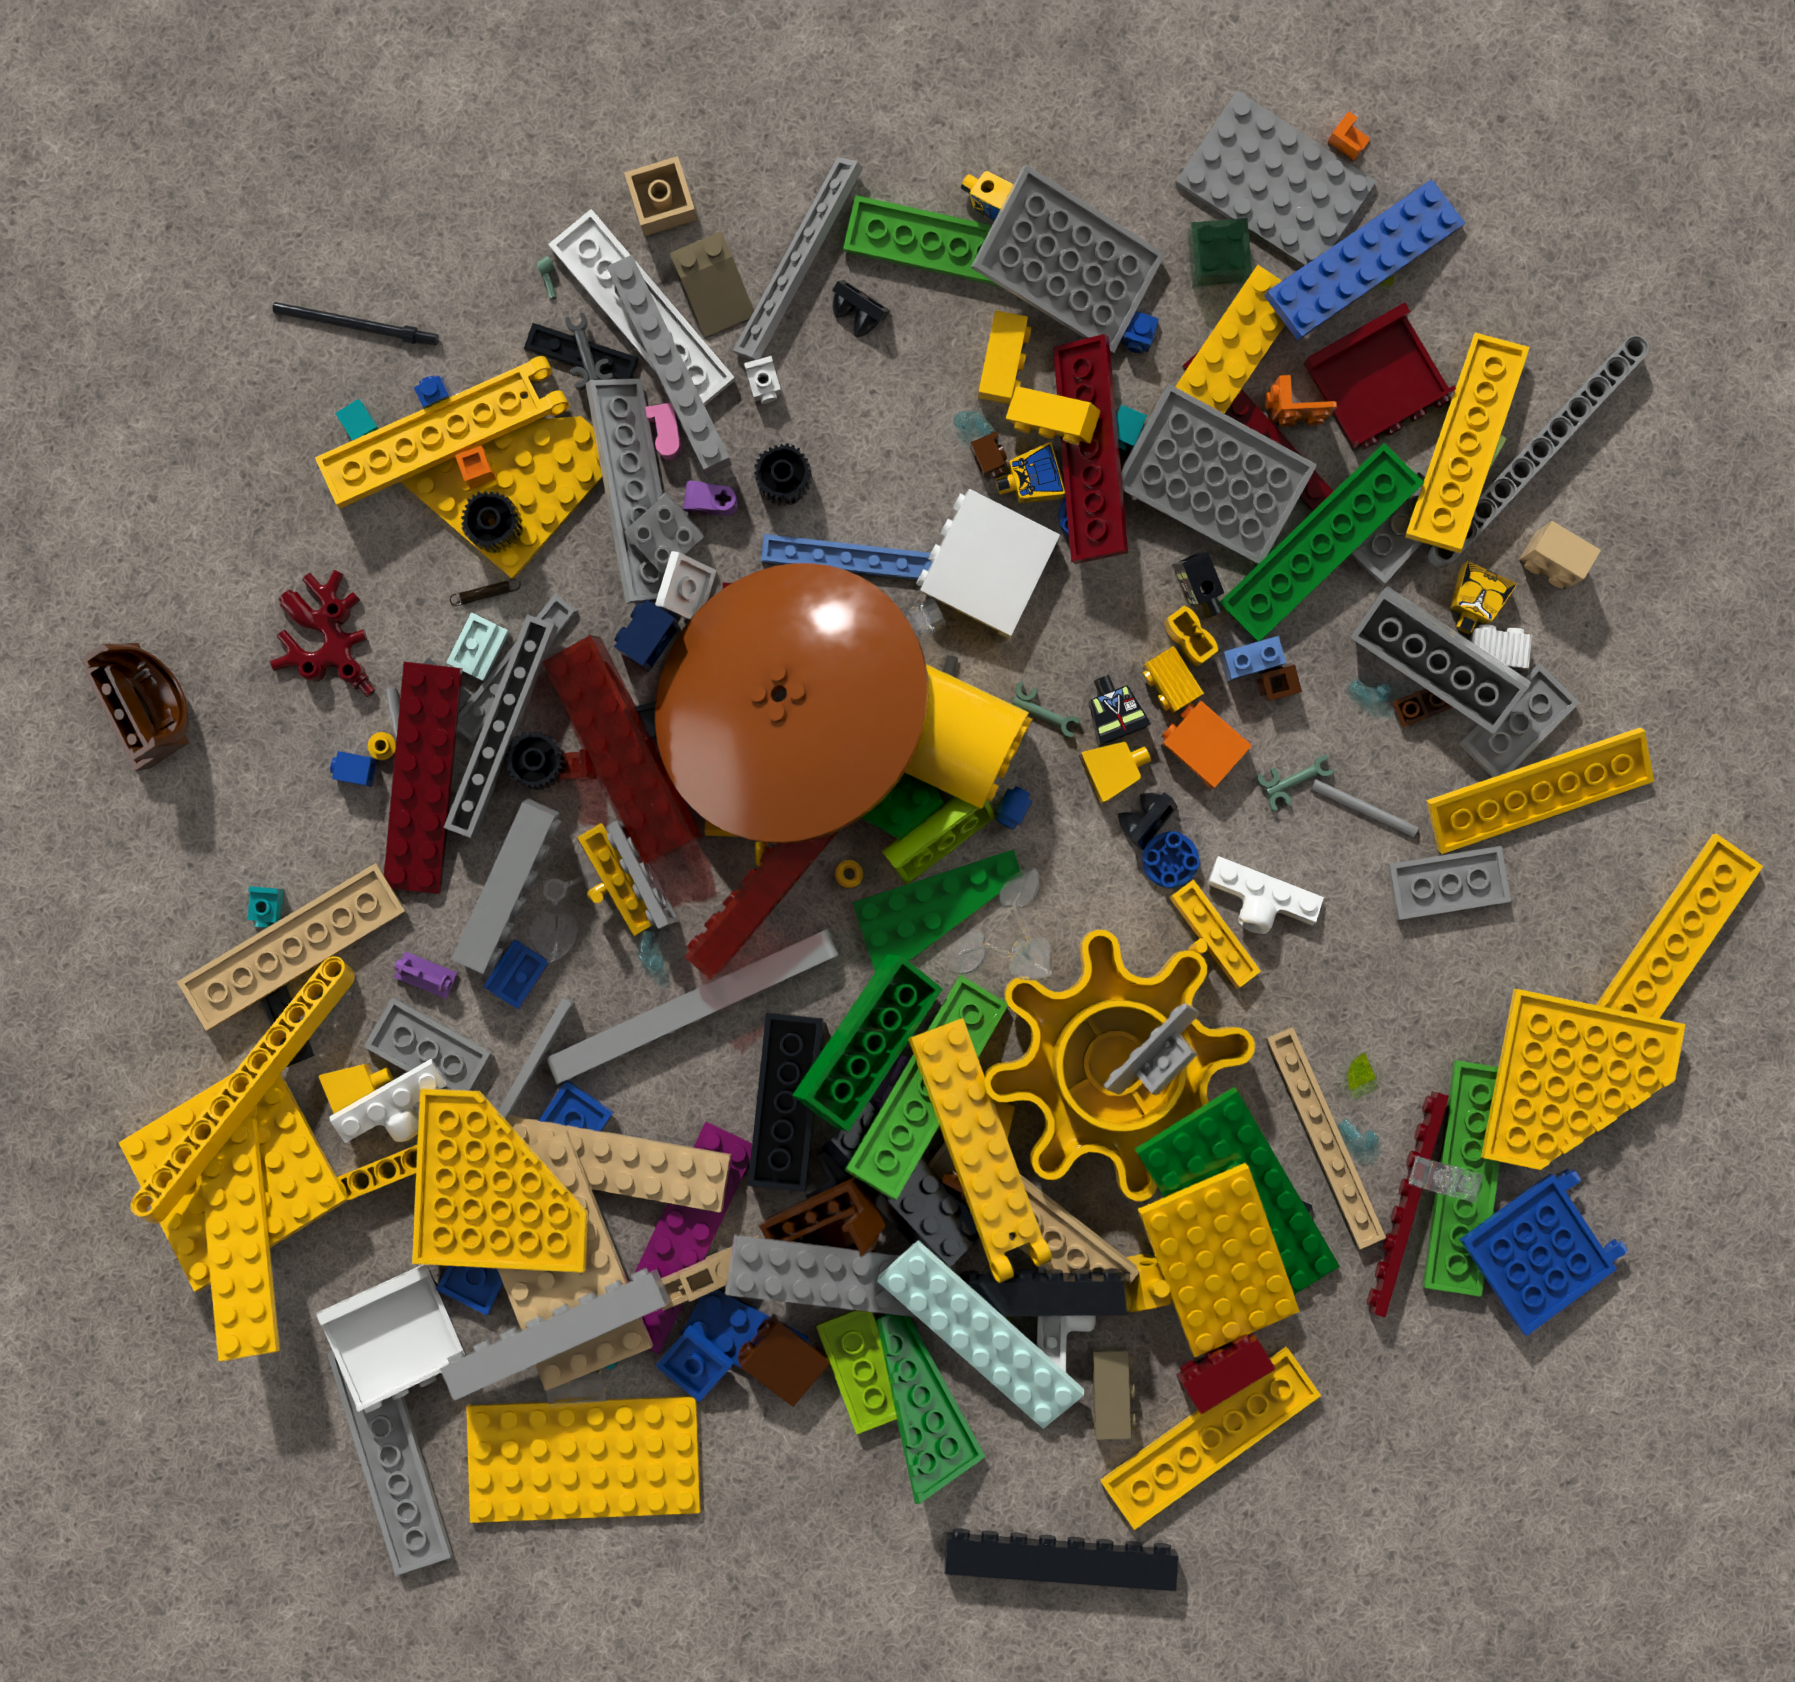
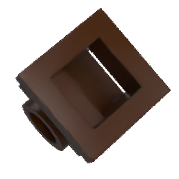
M997 431L972 441L970 444L971 452L983 478L990 476L991 479H995L1006 473L1004 461L1007 460V456L1002 445H996L999 438Z
M1287 664L1259 672L1261 679L1256 680L1259 695H1265L1268 701L1302 692L1295 664ZM1275 677L1281 679V685L1278 688H1274L1271 684L1272 679Z

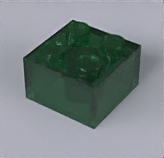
M1248 218L1191 222L1187 234L1192 287L1245 283L1252 274Z

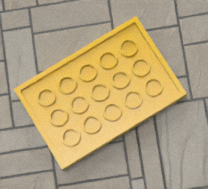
M1246 1163L1138 1209L1163 1278L1170 1285L1169 1294L1194 1357L1300 1312L1254 1180Z

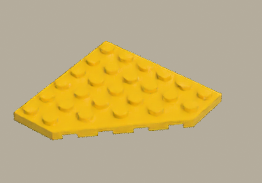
M581 416L539 419L483 444L482 446L491 469L497 477V480L471 489L464 482L456 457L407 478L401 481V483L510 578L515 579L603 479L594 428ZM484 491H487L490 494V491H493L495 494L497 492L501 495L504 494L506 497H509L521 513L520 517L523 519L521 522L523 525L522 535L519 539H515L516 544L512 543L511 548L506 547V551L501 549L499 553H489L484 549L481 550L468 539L462 530L463 526L461 523L464 522L461 519V516H464L462 511L466 510L467 499H472V495L477 496V492L482 494ZM493 517L488 520L490 526H493L497 521Z
M1513 989L1481 1157L1538 1170L1543 1169L1550 1164L1549 1162L1561 1154L1567 1153L1582 1143L1585 1138L1596 1131H1600L1615 1121L1617 1117L1629 1109L1635 1108L1650 1098V1095L1675 1081L1686 1024L1526 990Z
M420 1089L412 1264L566 1272L586 1271L588 1211L481 1091Z

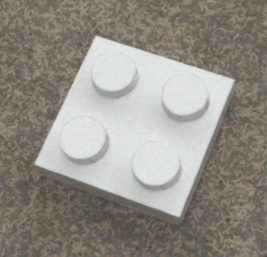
M671 551L655 605L686 620H690L708 601L717 570L680 552Z

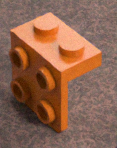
M1291 375L1279 376L1274 384L1271 385L1269 392L1265 394V407L1271 411V422H1279L1281 427L1294 426L1296 421H1307V425L1311 426L1321 425L1337 409V402L1292 403Z

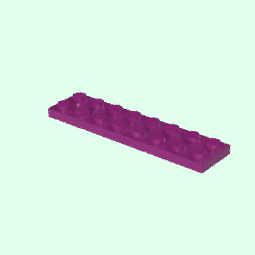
M707 1121L704 1123L694 1148L732 1154L722 1212H715L667 1203L634 1273L647 1268L648 1272L657 1269L660 1277L663 1278L704 1260L750 1162L752 1142ZM683 1303L664 1311L660 1308L642 1316L653 1343V1347L648 1350L658 1355L660 1354Z

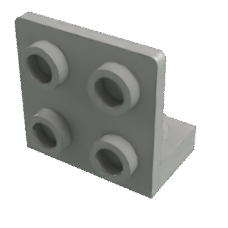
M667 492L662 494L655 504L625 530L628 538L660 573L666 571L671 551L685 554L704 537V533Z

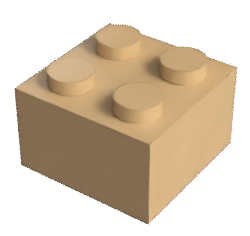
M678 156L624 172L644 237L697 221L694 205Z
M1551 521L1535 532L1519 560L1525 563L1524 567L1528 571L1535 574L1541 572L1549 577V583L1563 589L1584 580L1601 550Z

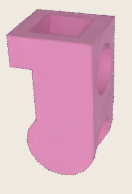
M672 403L645 407L649 423L656 422L658 436L655 440V446L659 455L666 460L677 458L681 453V440L677 415Z

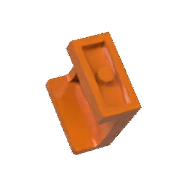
M1200 701L1196 706L1190 703L1180 714L1184 718L1176 727L1172 723L1162 734L1165 740L1161 746L1164 749L1168 748L1203 779V783L1212 790L1252 745L1205 703Z

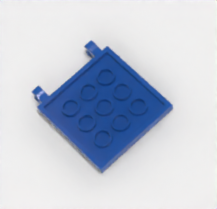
M1568 1168L1562 1171L1557 1178L1553 1174H1548L1459 1239L1520 1332L1525 1336H1528L1616 1271L1617 1268L1613 1262L1628 1252L1622 1241L1617 1242L1616 1239L1606 1244L1603 1249L1566 1193L1569 1188L1581 1181L1575 1170L1571 1172Z

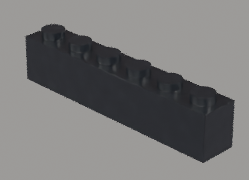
M1117 1268L1105 1269L1103 1272L1078 1269L1074 1273H1063L1061 1269H1051L1046 1271V1273H1035L1034 1270L1027 1269L1018 1271L1012 1278L1001 1283L995 1280L992 1272L989 1274H979L978 1271L969 1270L959 1275L965 1283L1002 1316L1127 1315L1132 1307L1129 1272H1120V1269Z

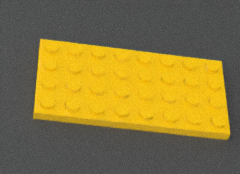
M692 1396L474 1404L466 1406L470 1523L695 1514L701 1511L697 1400Z

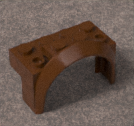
M139 643L102 644L81 658L84 667L87 668L84 672L134 771L152 768L189 743L185 735L189 719L184 692L174 674L161 660L141 649ZM145 668L149 669L148 671L140 675L138 678L133 680L136 674H138ZM134 687L142 695L143 699L148 705L153 718L154 726L151 724L134 690Z
M856 1177L773 1214L759 1225L766 1239L808 1244L805 1240L806 1234L811 1244L859 1250L860 1257H863L876 1247L880 1232L886 1227L863 1183Z

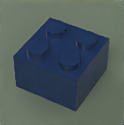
M646 599L643 605L641 603L637 604L630 615L632 621L628 627H622L614 639L617 642L614 647L621 655L649 673L680 625L674 617Z

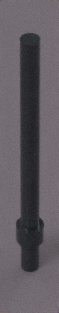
M274 302L273 313L401 338L403 342L412 344L421 342L437 346L439 341L438 334L419 331L417 327L405 325L404 327L279 302Z

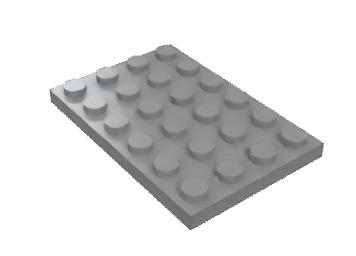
M1237 90L1175 184L1298 265L1304 267L1335 245L1375 185L1376 180Z
M1025 165L1022 167L971 268L1085 339L1106 334L1109 337L1110 354H1112L1119 345L1165 253L1030 166Z
M1167 384L1121 469L1122 488L1127 494L1259 564L1271 550L1317 464L1173 385Z

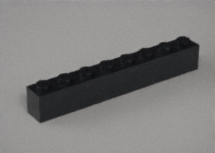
M963 1528L953 1529V1533L946 1532L944 1573L946 1575L1176 1591L1178 1554L1175 1549H1171L1169 1544L1155 1543L1154 1547H1142L1143 1544L1141 1542L1126 1541L1125 1545H1114V1541L1109 1539H1097L1096 1543H1085V1539L1081 1537H1068V1541H1058L1052 1535H1039V1539L1027 1538V1534L1018 1532L1011 1533L1010 1537L999 1536L998 1532L990 1530L982 1531L981 1535L970 1534V1530Z

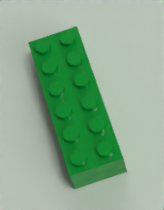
M887 954L792 1096L834 1128L849 1132L908 1043V1038L912 1037L943 988L902 955Z

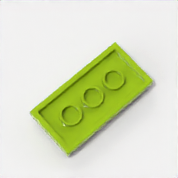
M852 1310L816 1324L856 1435L896 1420L897 1416L880 1335L873 1312Z

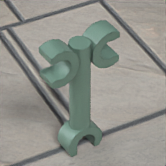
M1020 681L1016 686V697L1012 705L1059 727L1064 736L1073 738L1074 734L1066 729V724L1073 722L1079 725L1080 720L1075 716L1064 718L1029 702L1035 697L1037 689L1033 688L1030 695H1023L1021 688L1024 682Z
M1327 755L1318 757L1313 766L1278 781L1279 773L1275 768L1270 769L1273 776L1271 782H1266L1261 774L1258 775V784L1265 787L1270 798V809L1273 812L1278 810L1275 804V800L1278 797L1283 798L1286 805L1291 804L1290 796L1283 791L1318 775L1321 777L1332 775L1334 769L1323 771L1320 768V763L1328 759Z

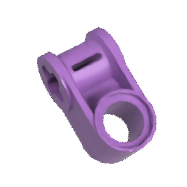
M687 481L683 511L688 513L700 511L702 515L713 514L720 516H730L737 511L739 501L730 487L699 481ZM724 496H728L731 502H726L725 506H722L719 500H723Z

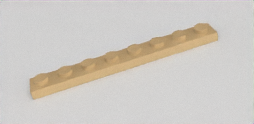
M1290 1027L1265 1038L1357 1247L1362 1249L1385 1239L1386 1236L1294 1028Z

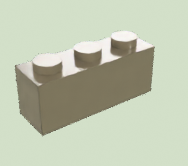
M1091 1347L1096 1440L1131 1439V1430H1136L1135 1412H1130V1401H1135L1134 1383H1129V1372H1134L1133 1354H1128L1126 1347Z

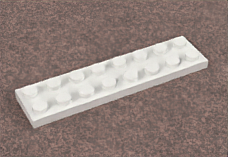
M590 209L548 245L656 372L607 269V266L630 256V254L594 211ZM636 262L705 406L735 381V377Z

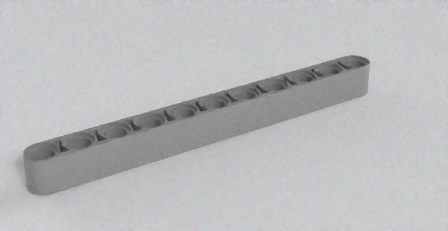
M1634 335L1618 346L1481 493L1476 507H1481L1485 510L1486 519L1478 517L1475 509L1461 553L1447 550L1449 556L1445 560L1439 557L1438 547L1431 546L1428 551V559L1433 566L1443 568L1456 560L1633 371L1649 352V344L1645 338ZM1627 346L1635 349L1636 357L1629 354ZM1609 366L1617 370V377L1609 373ZM1590 386L1598 390L1599 397H1595L1590 393ZM1571 406L1578 408L1580 417H1575L1571 413ZM1552 426L1560 429L1561 438L1554 436L1551 430ZM1533 447L1541 449L1543 453L1542 458L1534 455ZM1514 467H1519L1523 470L1524 478H1519L1514 474ZM1495 487H1500L1504 490V499L1499 498L1495 494Z
M828 929L545 1059L556 1084L562 1083L567 1079L719 1011L798 973L838 956L839 953Z

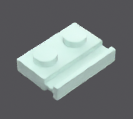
M471 612L446 663L453 667L463 668V672L485 681L510 631Z

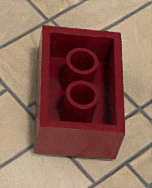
M1250 1333L1204 1353L1205 1357L1197 1362L1194 1359L1185 1362L1179 1367L1181 1371L1176 1375L1202 1415L1276 1370L1258 1338L1253 1333Z

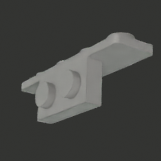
M1186 1003L1175 1008L1171 1012L1169 1019L1161 1027L1153 1030L1150 1038L1141 1047L1135 1049L1120 1068L1111 1073L1104 1087L1108 1091L1120 1095L1139 1077L1152 1094L1158 1095L1198 1055L1181 1033L1200 1015V1012Z

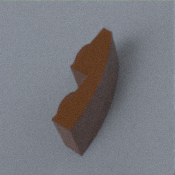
M1426 688L1392 702L1403 728L1453 708V706Z

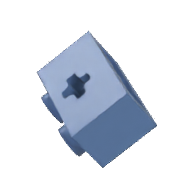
M1279 636L1224 651L1219 655L1227 682L1286 664Z

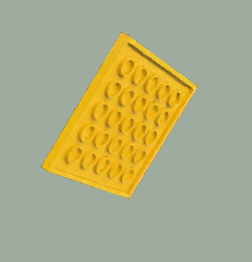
M268 1061L262 1064L261 1069L266 1066ZM282 1073L245 1118L257 1119L270 1248L349 1200ZM232 1074L118 1142L141 1187ZM249 1084L243 1088L242 1092L247 1090ZM230 1108L225 1110L223 1116L229 1112ZM190 1155V1156L186 1159L185 1164L190 1161V1159L192 1158V1155ZM200 1174L162 1222H159L194 1292H199L211 1285ZM173 1178L168 1181L166 1188L171 1185Z

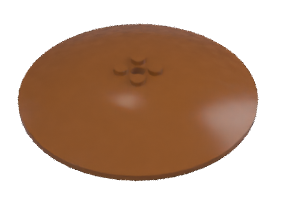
M813 563L779 565L754 572L728 585L710 598L685 625L667 656L660 676L655 705V729L663 764L671 781L685 801L703 818L735 836L764 843L788 844L805 842L837 832L856 822L878 805L894 788L908 768L919 745L927 716L929 689L925 657L912 625L900 608L878 587L856 574L829 565ZM785 688L787 690L786 698L781 702H776V692L779 689Z

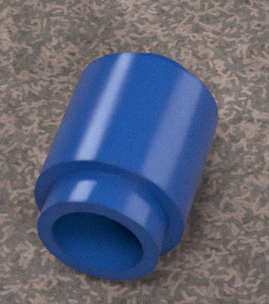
M1017 786L1013 790L1007 788L995 811L997 813L995 821L1015 830L1017 824L1021 825L1033 802L1028 798L1030 793Z

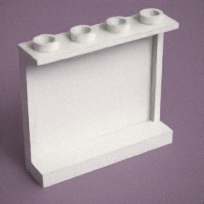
M969 489L965 495L959 494L953 506V509L957 512L953 520L947 519L940 534L944 535V539L940 546L934 545L928 559L932 563L928 571L922 570L916 582V585L920 586L917 594H925L997 630V634L1009 638L1013 634L1060 534Z
M422 1264L316 1314L358 1412L363 1409L365 1413L371 1412L381 1407V1401L392 1396V1399L396 1400L408 1394V1388L418 1383L420 1387L436 1381L435 1375L441 1373L440 1368L449 1363L447 1358L463 1351L426 1264Z

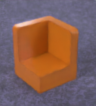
M1348 111L1332 132L1328 143L1355 161L1370 141V138L1353 126L1358 117Z
M482 445L455 455L464 482L471 489L497 480Z

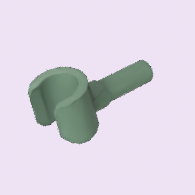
M547 256L538 261L537 268L545 281L548 295L551 299L555 298L556 294L549 274L556 269Z

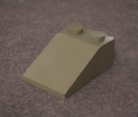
M721 231L670 253L672 263L705 338L751 318L754 312L753 306Z

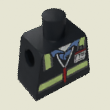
M1208 551L1196 553L1172 564L1191 605L1201 604L1206 618L1213 617L1222 612L1216 597L1224 594V590ZM1202 583L1205 584L1204 593L1200 589Z
M1110 675L1094 680L1099 696L1091 699L1088 703L1098 746L1151 725L1128 685L1115 690Z

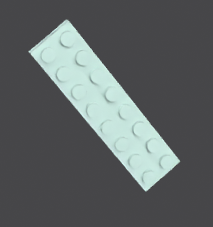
M919 1240L878 1275V1283L1043 1429L1084 1396L1083 1387Z

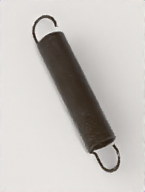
M512 579L511 581L516 580L519 582V587L514 590L510 589L509 581L507 580L459 592L462 604L454 605L451 602V597L457 594L450 596V603L453 606H460L476 600L518 590L521 583L517 579Z

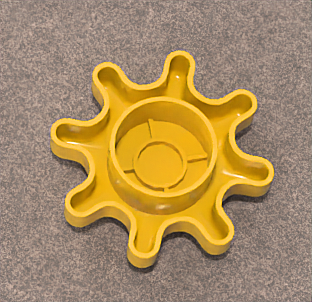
M1093 930L1082 937L1079 944L1082 965L1081 975L1072 987L1061 992H1053L1030 977L1020 976L1012 979L1006 985L1004 990L1006 1005L1028 1023L1031 1030V1041L1027 1052L1021 1058L992 1065L984 1075V1087L987 1094L998 1102L1029 1100L1036 1103L1042 1110L1045 1117V1129L1030 1153L1031 1165L1040 1177L1046 1180L1061 1178L1080 1155L1087 1152H1098L1109 1156L1112 1160L1119 1189L1134 1201H1144L1155 1194L1157 1185L1136 1153L1135 1148L1209 1103L1207 1099V1086L1211 1076L1219 1069L1241 1065L1249 1061L1255 1051V1042L1252 1035L1242 1028L1228 1026L1209 1029L1204 1027L1196 1018L1181 1035L1198 1055L1158 1095L1152 1094L1139 1077L1120 1095L1108 1091L1104 1084L1109 1080L1111 1073L1120 1068L1129 1059L1130 1054L1150 1038L1152 1031L1161 1027L1169 1019L1171 1012L1184 1003L1192 1006L1194 994L1207 975V964L1205 959L1197 952L1179 951L1169 957L1161 970L1154 976L1141 978L1131 974L1125 968L1117 938L1107 930Z

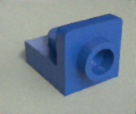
M1136 311L1126 329L1122 344L1127 345V349L1134 353L1149 352L1159 318Z

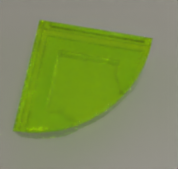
M1365 1052L1354 1058L1355 1060L1351 1062V1066L1348 1068L1347 1083L1349 1090L1377 1079Z

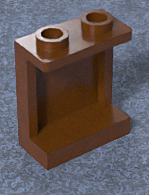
M775 1314L770 1319L766 1318L762 1321L757 1329V1334L751 1341H746L742 1345L737 1357L742 1369L792 1407L797 1404L830 1364L825 1352L819 1347L814 1348L784 1325Z

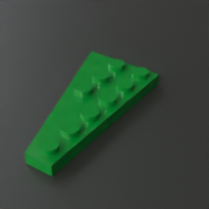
M1014 849L852 902L875 972L887 954L902 955L908 961L1021 878L1022 873Z
M884 1314L876 1321L915 1504H920L986 1456L910 1316Z

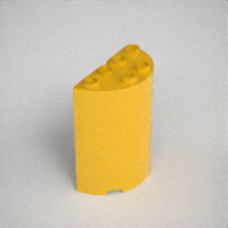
M926 664L929 689L927 716L919 745L905 773L982 809L986 800L992 802L999 787L995 782L998 777L1004 778L1011 759L1016 755L1022 742L1021 740L1024 734L1027 733L1033 719L1028 717L1029 712Z

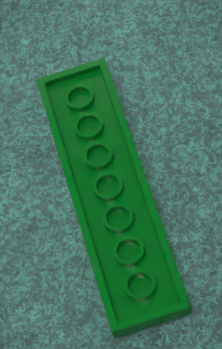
M1383 443L1237 584L1219 604L1257 642L1261 641L1425 482Z

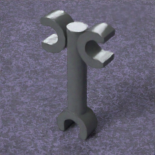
M580 313L581 323L577 326L572 325L569 317L565 319L567 328L575 335L584 368L574 367L570 370L572 376H583L581 382L574 384L576 390L580 391L586 389V383L589 380L614 379L612 373L601 374L602 368L610 366L608 359H601L596 365L594 363L585 332L588 327V321L584 313Z

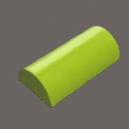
M952 796L902 840L896 839L881 850V852L904 883L909 884L995 819V814L988 800H986L981 809L958 797Z

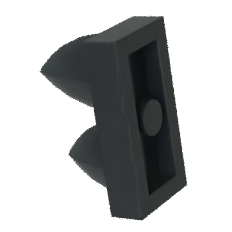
M845 280L837 281L832 290L835 292L832 306L836 318L849 314L855 307L858 308L854 320V334L856 338L872 331L880 321L885 320L890 312L888 308Z
M1165 792L1162 795L1157 793L1140 794L1141 807L1146 813L1144 817L1132 812L1118 813L1122 829L1142 851L1178 808L1173 798Z

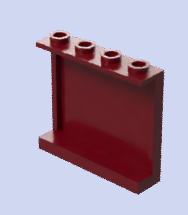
M1405 302L1310 355L1303 363L1325 402H1337V409L1332 414L1353 449L1362 446L1365 450L1378 442L1377 436L1384 432L1390 436L1403 427L1401 423L1410 418L1411 422H1414L1426 415L1425 409L1434 405L1436 409L1451 400L1449 396L1456 390L1455 386L1450 388L1447 386L1408 320L1407 316L1411 311Z

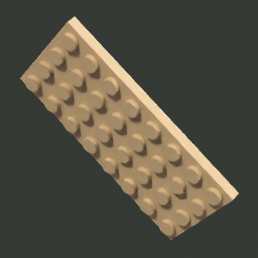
M568 1131L534 1144L530 1148L588 1211L586 1271L566 1272L497 1268L521 1330L527 1328L526 1322L542 1315L543 1320L553 1316L552 1310L568 1303L571 1308L580 1304L578 1299L591 1292H594L596 1296L605 1293L604 1287L618 1280H621L622 1284L628 1282ZM640 1317L537 1363L535 1366L544 1389L547 1391L653 1347V1343L643 1318Z

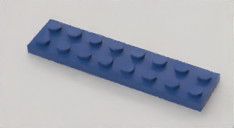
M1431 179L1268 290L1264 297L1299 341L1452 235L1465 222Z

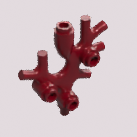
M333 570L325 585H321L311 573H308L302 578V581L321 601L322 606L319 610H313L298 592H293L291 589L284 592L278 600L280 601V607L295 623L305 628L319 630L324 636V645L316 652L305 651L286 630H282L277 635V638L287 648V654L270 661L273 671L296 666L303 678L311 682H318L324 678L326 668L334 666L338 668V674L342 680L351 684L354 689L359 688L366 697L371 696L376 690L367 681L369 677L365 673L364 667L354 661L350 653L352 645L368 640L366 632L363 629L354 633H345L340 627V624L345 623L349 619L350 609L361 599L354 592L350 593L343 600H339L336 597L338 586L344 574ZM338 607V612L333 615L332 610ZM313 665V671L308 673V667ZM353 667V673L348 676V669Z

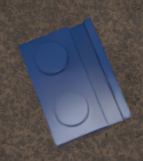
M514 939L483 987L516 1009H520L550 961L517 939Z

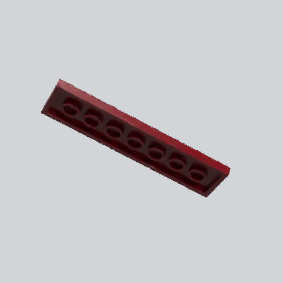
M1101 334L1053 347L1057 395L1090 402L1101 411L1091 443L1080 441L1079 445L1065 442L1063 437H1061L1071 562L1074 564L1128 553L1110 342L1106 334Z
M407 661L403 663L384 865V877L392 889L441 893L447 829L444 828V825L449 815L463 668Z

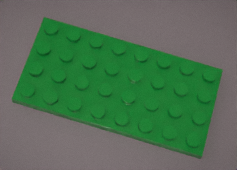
M1235 1087L1135 1148L1136 1153L1164 1198L1246 1163L1250 1169L1294 1295L1340 1267Z

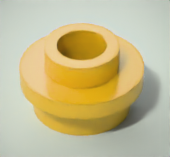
M378 732L369 739L368 751L373 758L387 760L395 754L396 741L392 735L386 732ZM380 741L386 743V748L383 751L377 749V744Z
M845 860L837 866L835 878L841 886L853 888L861 883L863 869L858 862ZM846 869H852L855 872V876L850 880L844 877Z

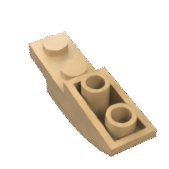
M732 1246L706 1257L701 1262L661 1278L671 1300L666 1306L662 1307V1310L664 1311L687 1300L690 1302L727 1284Z

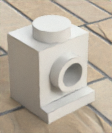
M769 356L744 363L754 401H761L762 404L777 400V396L782 393L772 357ZM767 376L769 378L765 384L758 382V379Z

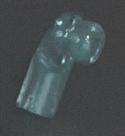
M961 411L956 414L953 420L955 427L959 429H976L983 437L995 431L994 427L979 411Z
M1358 678L1347 688L1363 703L1368 705L1383 703L1388 700L1392 693L1391 687L1386 683L1367 687Z
M643 930L637 955L649 970L658 971L663 967L664 960L653 947L656 932Z
M1347 1118L1337 1126L1338 1130L1350 1143L1365 1150L1373 1149V1146L1379 1142L1378 1136L1372 1130H1368L1363 1135Z

